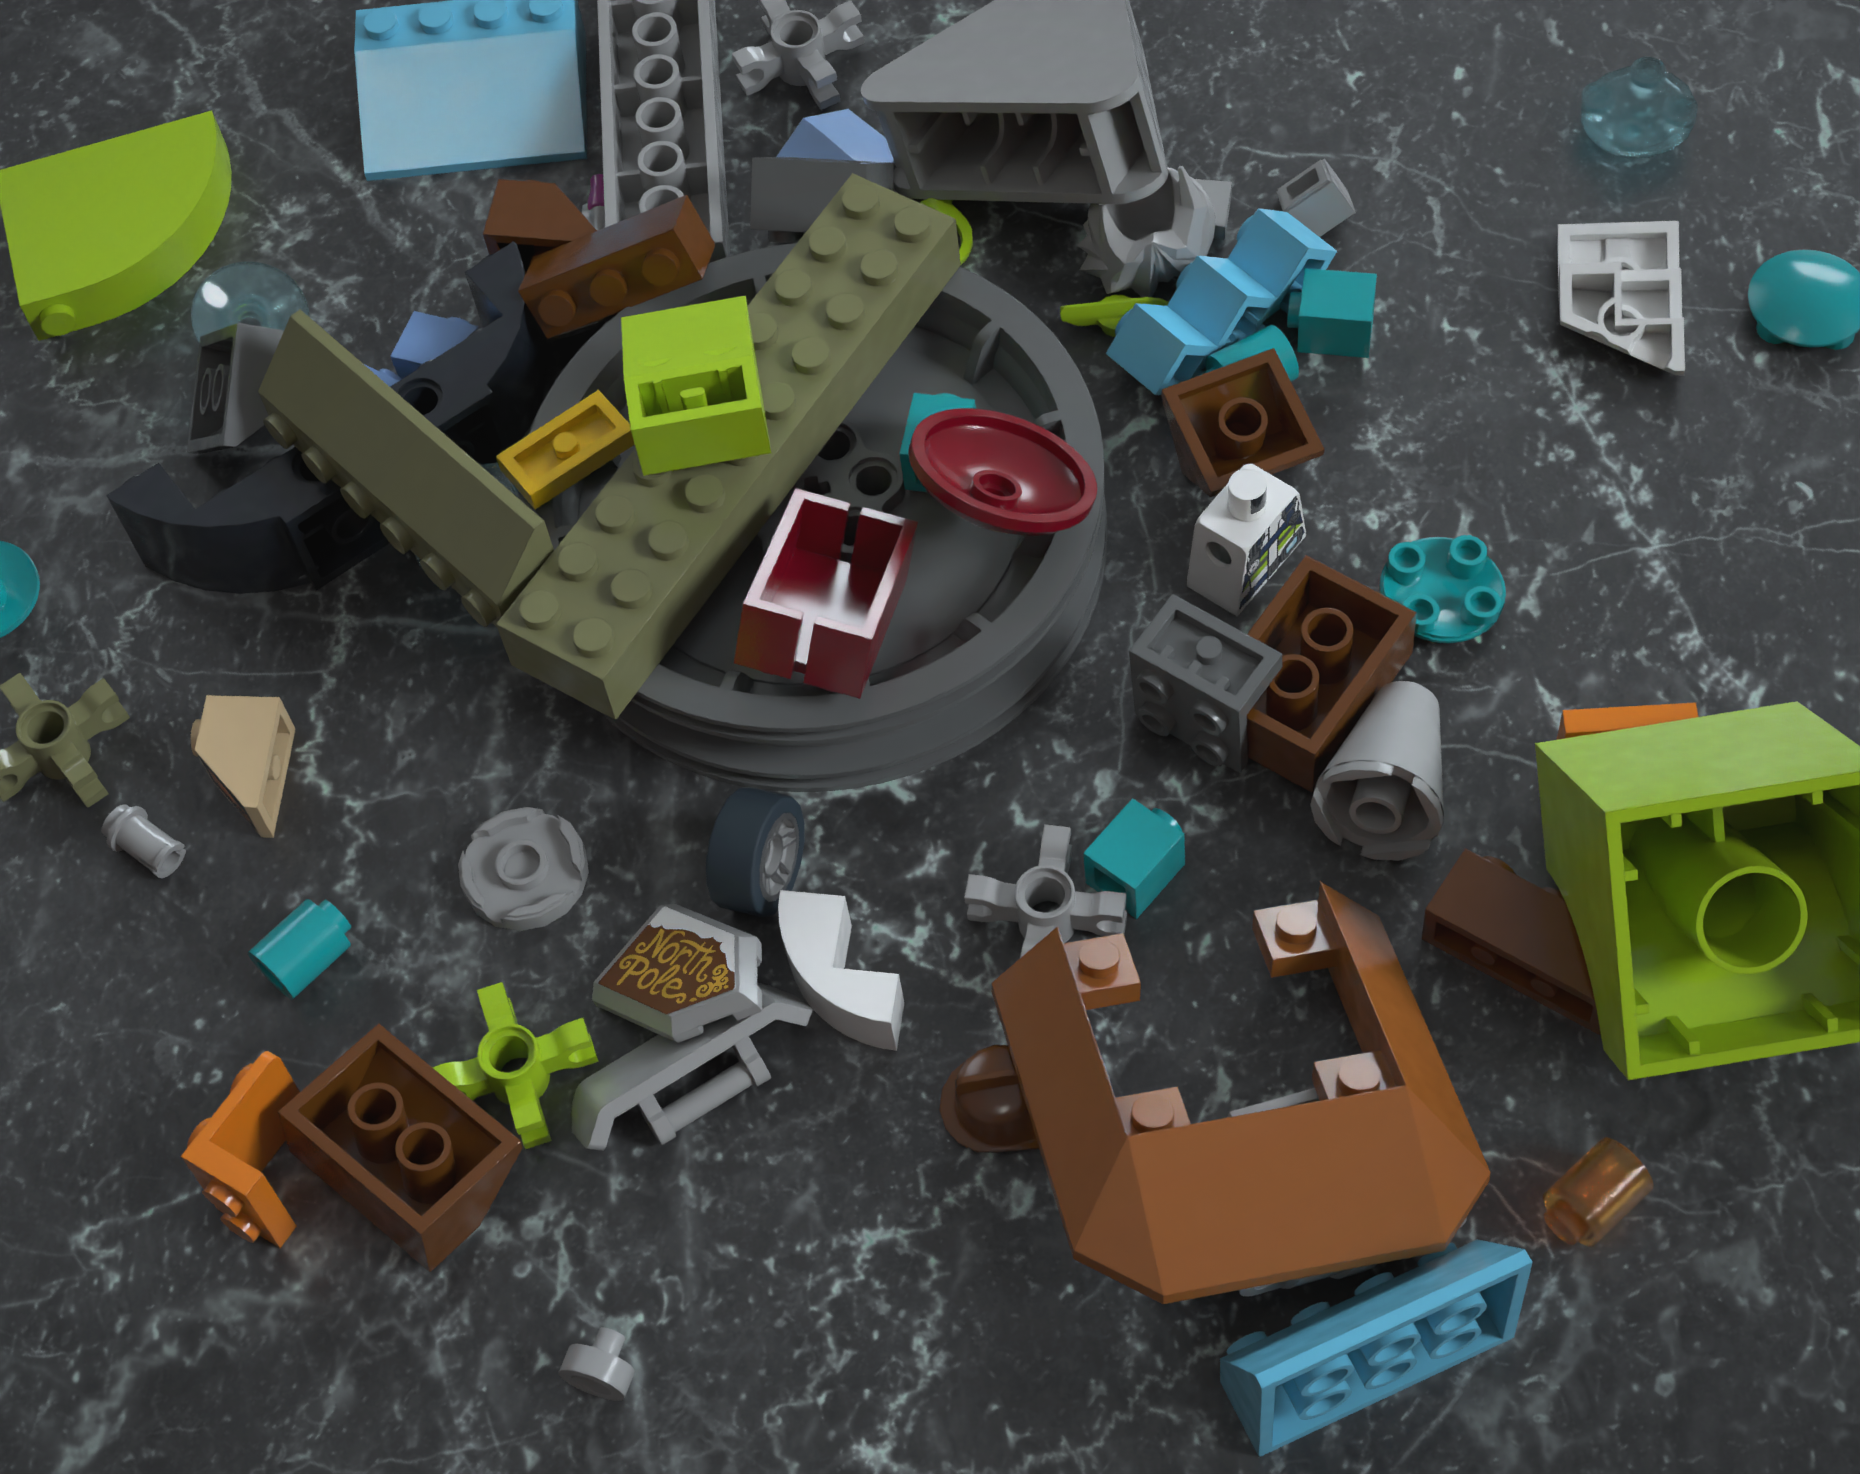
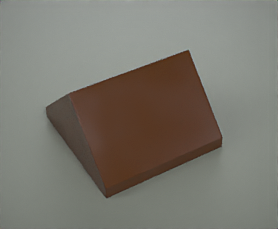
M1274 348L1162 389L1161 397L1181 471L1210 498L1218 495L1228 484L1232 474L1240 470L1243 465L1253 464L1272 475L1324 455L1325 449Z

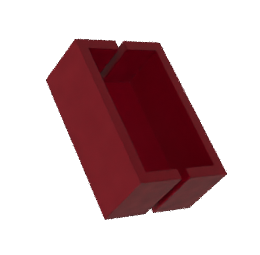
M795 488L743 602L734 664L791 679L794 671L805 674L803 681L805 684L860 699L907 581L918 522L863 507L859 516L851 563L844 562L840 559L851 503Z

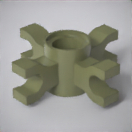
M21 673L1 684V691L19 716L16 723V735L19 740L11 746L0 750L1 800L4 802L18 793L25 783L39 772L51 779H66L87 808L108 795L109 793L88 763L91 754L88 739L99 732L119 726L130 717L119 703L118 696L103 678L90 686L81 698L68 708L58 701H41Z

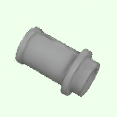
M126 804L116 807L107 816L102 826V834L107 837L108 847L117 852L126 851L153 871V874L158 878H165L172 874L184 859L186 850L183 848L185 845L180 841L174 840L148 821V814L142 807H129Z

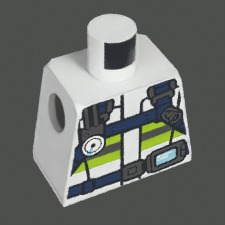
M1253 464L1243 465L1240 470L1233 473L1228 484L1202 512L1195 523L1187 587L1238 616L1306 537L1300 494L1290 485Z

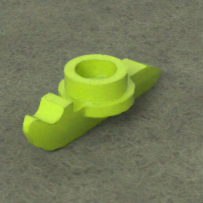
M1111 295L1100 302L1061 306L1060 316L1062 321L1076 326L1099 325L1104 333L1116 337L1115 329L1124 314L1133 308L1135 303L1167 306L1169 302L1153 297L1129 298L1125 295Z

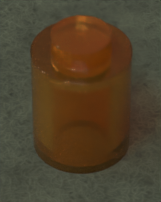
M1604 1137L1543 1194V1202L1547 1209L1544 1213L1545 1222L1567 1244L1575 1245L1579 1242L1593 1247L1653 1190V1180L1643 1163L1628 1148L1616 1140Z

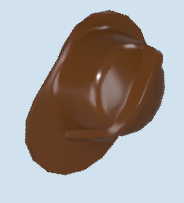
M992 1045L978 1050L951 1072L941 1092L939 1110L945 1129L958 1144L976 1152L987 1153L1040 1149L1008 1045Z

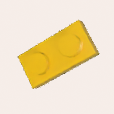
M597 390L498 454L496 458L503 474L536 510L635 444L629 422Z

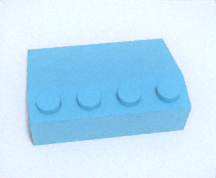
M449 0L356 10L354 54L364 174L367 181L587 159L586 32L578 0Z
M1478 1239L1458 1249L1454 1243H1449L1445 1251L1424 1255L1417 1263L1419 1267L1394 1278L1392 1273L1386 1272L1366 1280L1357 1287L1354 1297L1330 1307L1328 1302H1320L1305 1308L1292 1318L1291 1326L1268 1337L1265 1332L1259 1331L1246 1335L1234 1342L1227 1349L1228 1355L1220 1358V1383L1258 1456L1261 1457L1514 1338L1533 1263L1526 1250Z

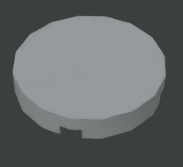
M531 807L503 811L482 823L471 835L472 842L467 847L465 854L462 851L458 863L460 886L475 913L495 927L517 931L544 927L567 914L581 897L589 874L584 844L571 823L559 815L556 818L553 815L544 814L543 809Z

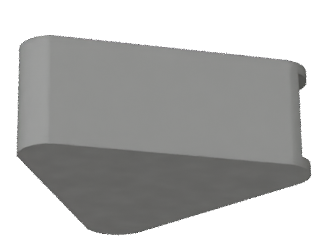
M994 0L873 72L861 86L864 103L869 109L877 112L896 165L893 172L895 189L898 194L910 199L934 198L940 200L1125 204L1138 201L1153 194L1163 186L1168 178V169L1144 49L1129 0Z

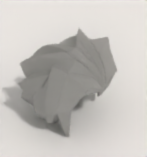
M1179 166L1178 171L1167 167L1168 178L1163 186L1153 194L1138 201L1125 204L1090 203L1088 220L1083 224L1087 236L1077 245L1088 253L1080 270L1101 278L1107 294L1132 288L1141 297H1152L1159 282L1168 283L1174 276L1179 277L1183 269L1193 262L1197 256H1207L1214 239L1216 216L1207 193L1194 178L1188 175L1183 166Z

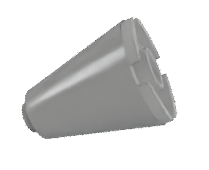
M1395 681L1381 687L1317 780L1310 806L1315 823L1328 839L1341 846L1343 838L1362 846L1360 855L1367 858L1399 861L1421 855L1429 849L1431 840L1436 835H1439L1444 821L1440 707L1437 698L1427 688L1410 681Z

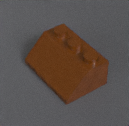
M379 1023L278 1111L289 1151L429 1272L436 1268L481 1225L522 1150L521 1140Z

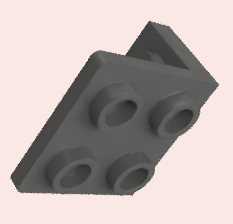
M1172 594L1129 650L1135 713L1141 723L1152 732L1161 736L1171 734L1189 744L1192 750L1205 762L1213 766H1222L1224 764L1241 773L1248 763L1247 714L1283 667L1282 653Z

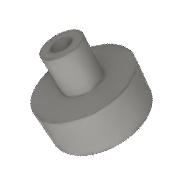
M601 1327L592 1346L583 1344L570 1345L559 1370V1376L570 1385L586 1393L608 1400H623L635 1373L634 1368L629 1363L618 1357L626 1339L625 1336L615 1330Z

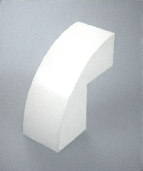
M780 890L778 911L781 936L794 980L808 1004L823 1020L846 1036L874 1047L897 1051L904 1009V998L899 974L844 969L852 927L845 896Z

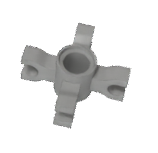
M758 0L759 5L766 14L761 17L762 25L771 36L772 41L758 47H744L732 53L733 61L740 70V73L736 74L737 82L746 96L760 91L772 79L779 76L790 85H807L811 96L820 110L840 102V94L832 84V82L837 80V74L826 60L825 55L836 50L853 49L865 43L863 34L856 26V24L862 22L861 14L852 1L849 0L838 5L826 17L818 20L810 12L803 10L791 11L786 0Z
M1044 824L1038 866L1022 874L1017 884L1004 883L987 876L969 874L964 899L965 903L969 904L967 911L968 920L979 922L1001 920L1018 922L1020 932L1025 938L1021 952L1022 957L1057 926L1063 943L1073 936L1075 930L1089 931L1100 936L1124 934L1127 921V910H1125L1126 893L1110 891L1097 893L1076 892L1073 881L1068 875L1072 856V845L1069 844L1071 828ZM1044 901H1052L1061 905L1056 910L1047 913L1037 912L1032 909L1036 904Z

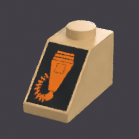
M206 695L202 718L194 721L191 730L192 752L196 757H199L214 784L261 837L274 838L295 727L280 697Z

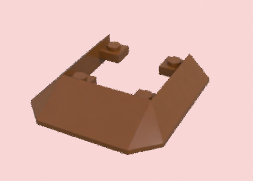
M1321 881L1318 900L1255 910L1253 912L1252 930L1271 978L1328 968L1363 1052L1362 1054L1314 1062L1312 1082L1320 1101L1191 1124L1178 1087L1115 1098L1086 1010L1140 1001L1141 982L1123 933L1063 943L1057 926L991 983V992L1074 1260L1161 1304H1168L1446 1250L1489 1183L1491 1172L1380 917Z

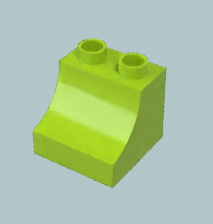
M1798 701L1535 743L1546 870L1555 881L1565 900L1579 937L1593 989L1603 1050L1627 1080L1860 1042V746Z

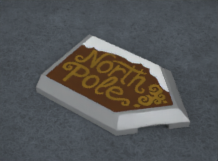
M677 904L660 905L594 981L592 1001L596 1006L676 1043L703 1034V1025L732 1014L737 1020H741L762 1012V991L757 985V967L762 963V943L756 936Z

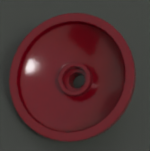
M973 408L950 409L937 412L923 419L917 425L909 445L908 454L912 469L927 492L954 514L978 527L990 531L1023 536L1053 534L1082 522L1089 515L1096 499V478L1085 459L1073 447L1055 434L1034 423L1012 415Z

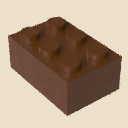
M1305 555L1247 633V635L1282 653L1283 665L1247 714L1248 758L1313 793L1317 780L1381 687L1393 681L1413 653L1417 612Z

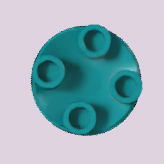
M1816 250L1788 251L1770 258L1756 270L1748 288V303L1751 313L1757 321L1756 330L1758 335L1766 342L1772 344L1787 342L1797 346L1827 347L1834 350L1848 347L1853 342L1855 333L1860 330V272L1847 261L1835 255Z
M1461 535L1455 539L1428 537L1396 544L1388 555L1379 583L1380 594L1417 612L1414 636L1438 643L1463 642L1486 632L1500 617L1506 597L1505 583L1500 570L1491 558L1487 556L1485 543L1472 535Z

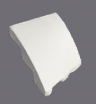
M1679 221L1558 224L1557 258L1560 325L1669 373L1684 376V317H1682L1681 268L1679 267Z

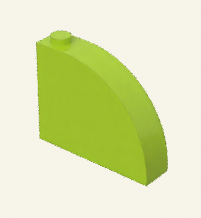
M212 110L0 170V206L19 305L38 341L90 327L140 307L172 286L203 255L223 221L231 192L232 171L229 153Z

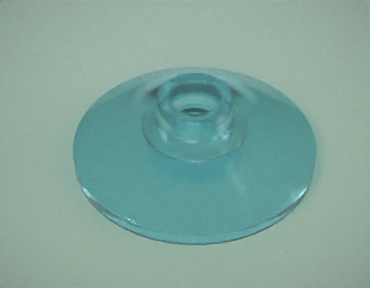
M237 262L216 270L200 285L192 304V327L198 343L200 336L240 323L247 317L257 319L261 323V327L285 330L291 315L301 309L309 316V308L300 287L283 271L260 262Z

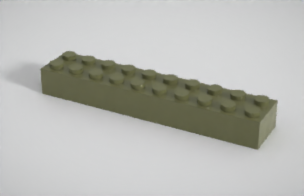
M851 174L748 305L771 453L643 476L635 448L496 623L512 666L615 720L619 717L961 266L955 218L856 174Z

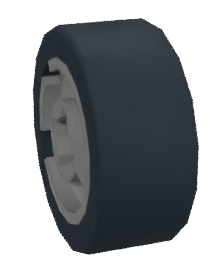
M747 787L738 788L725 801L717 815L709 839L706 857L707 888L711 900L720 908L758 917L772 916L778 911L780 890L792 891L801 866L805 843V822L801 806L792 796Z

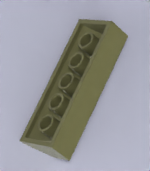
M301 309L290 316L258 390L269 415L263 420L265 427L283 448L288 449L294 445L301 451L303 461L321 482L326 484L332 479L339 485L343 498L361 518L365 519L371 514L381 523V531L395 549L402 554L411 550L421 559L420 564L434 584L442 590H446L450 586L462 596V604L468 613L480 625L487 627L492 623L496 626V623L554 551L545 521Z

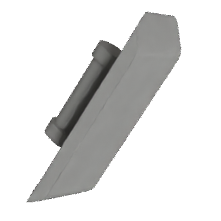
M757 982L758 987L762 991V1012L741 1020H737L733 1014L703 1025V1034L679 1043L658 1034L584 1079L578 1085L571 1105L572 1133L586 1149L604 1151L614 1118L637 1105L658 1142L664 1145L675 1138V1132L751 1085L754 1084L758 1087L771 1079L766 1065L749 1036L776 1019L807 1026L813 1009L793 994ZM730 1047L733 1048L739 1060L738 1063L661 1109L653 1094Z

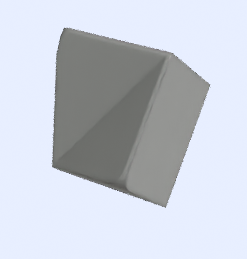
M1325 158L1317 161L1278 188L1277 191L1282 211L1288 212L1319 237L1356 213L1346 187Z

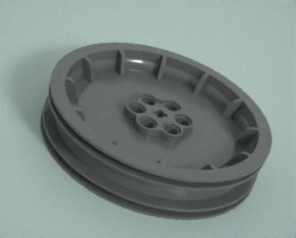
M797 243L751 250L708 264L702 280L636 306L626 307L581 347L563 369L546 395L529 434L597 390L609 400L630 424L623 374L621 317L745 295L748 306ZM959 267L619 717L615 720L603 713L601 714L640 746L686 770L734 785L784 792L846 790L907 777L937 766L966 752L1000 731L1018 717L1053 682L1080 643L1098 602L1107 561L1108 530L1104 495V453L1100 425L1088 387L1078 367L1053 332L1033 312L1009 293L985 278ZM913 393L930 395L949 393L960 398L975 399L976 409L1001 412L1027 420L1067 442L1085 459L1096 478L1097 495L1089 515L1079 524L1053 534L1039 536L1006 534L990 531L964 520L941 505L928 492L905 490L899 453ZM635 445L536 510L518 491V498L545 521L554 550L636 448ZM795 488L851 503L840 559L844 562L851 563L854 548L851 545L855 543L859 516L863 507L918 522L907 581L860 699L803 683L805 674L794 671L791 679L734 664L743 602Z

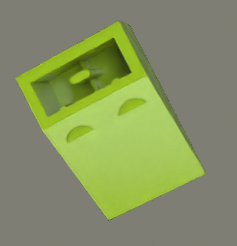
M746 295L621 317L623 374L630 429L643 476L771 453Z

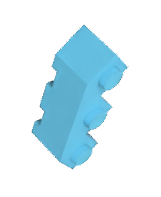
M1258 208L1255 214L1249 217L1240 227L1237 234V244L1228 258L1197 256L1193 262L1183 269L1177 279V290L1167 306L1135 303L1133 308L1124 314L1115 329L1116 337L1106 354L1153 394L1161 395L1164 388L1202 375L1203 372L1201 370L1206 367V358L1209 355L1265 328V325L1262 323L1280 308L1288 314L1291 291L1302 292L1305 268L1326 270L1337 250L1288 212Z

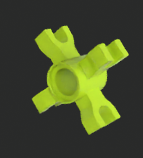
M503 982L479 989L477 993L489 1032L482 1038L479 1044L478 1057L467 1061L448 1062L432 1068L472 1101L477 1097L494 1092L500 1101L510 1105L518 1135L521 1134L525 1149L550 1142L552 1140L539 1098L548 1087L550 1073L561 1069L584 1067L599 1062L583 1018L568 1022L549 1034L535 1038L530 1030L518 1025L512 1002L507 997ZM527 1058L526 1063L520 1069L509 1073L501 1072L503 1066L510 1060Z

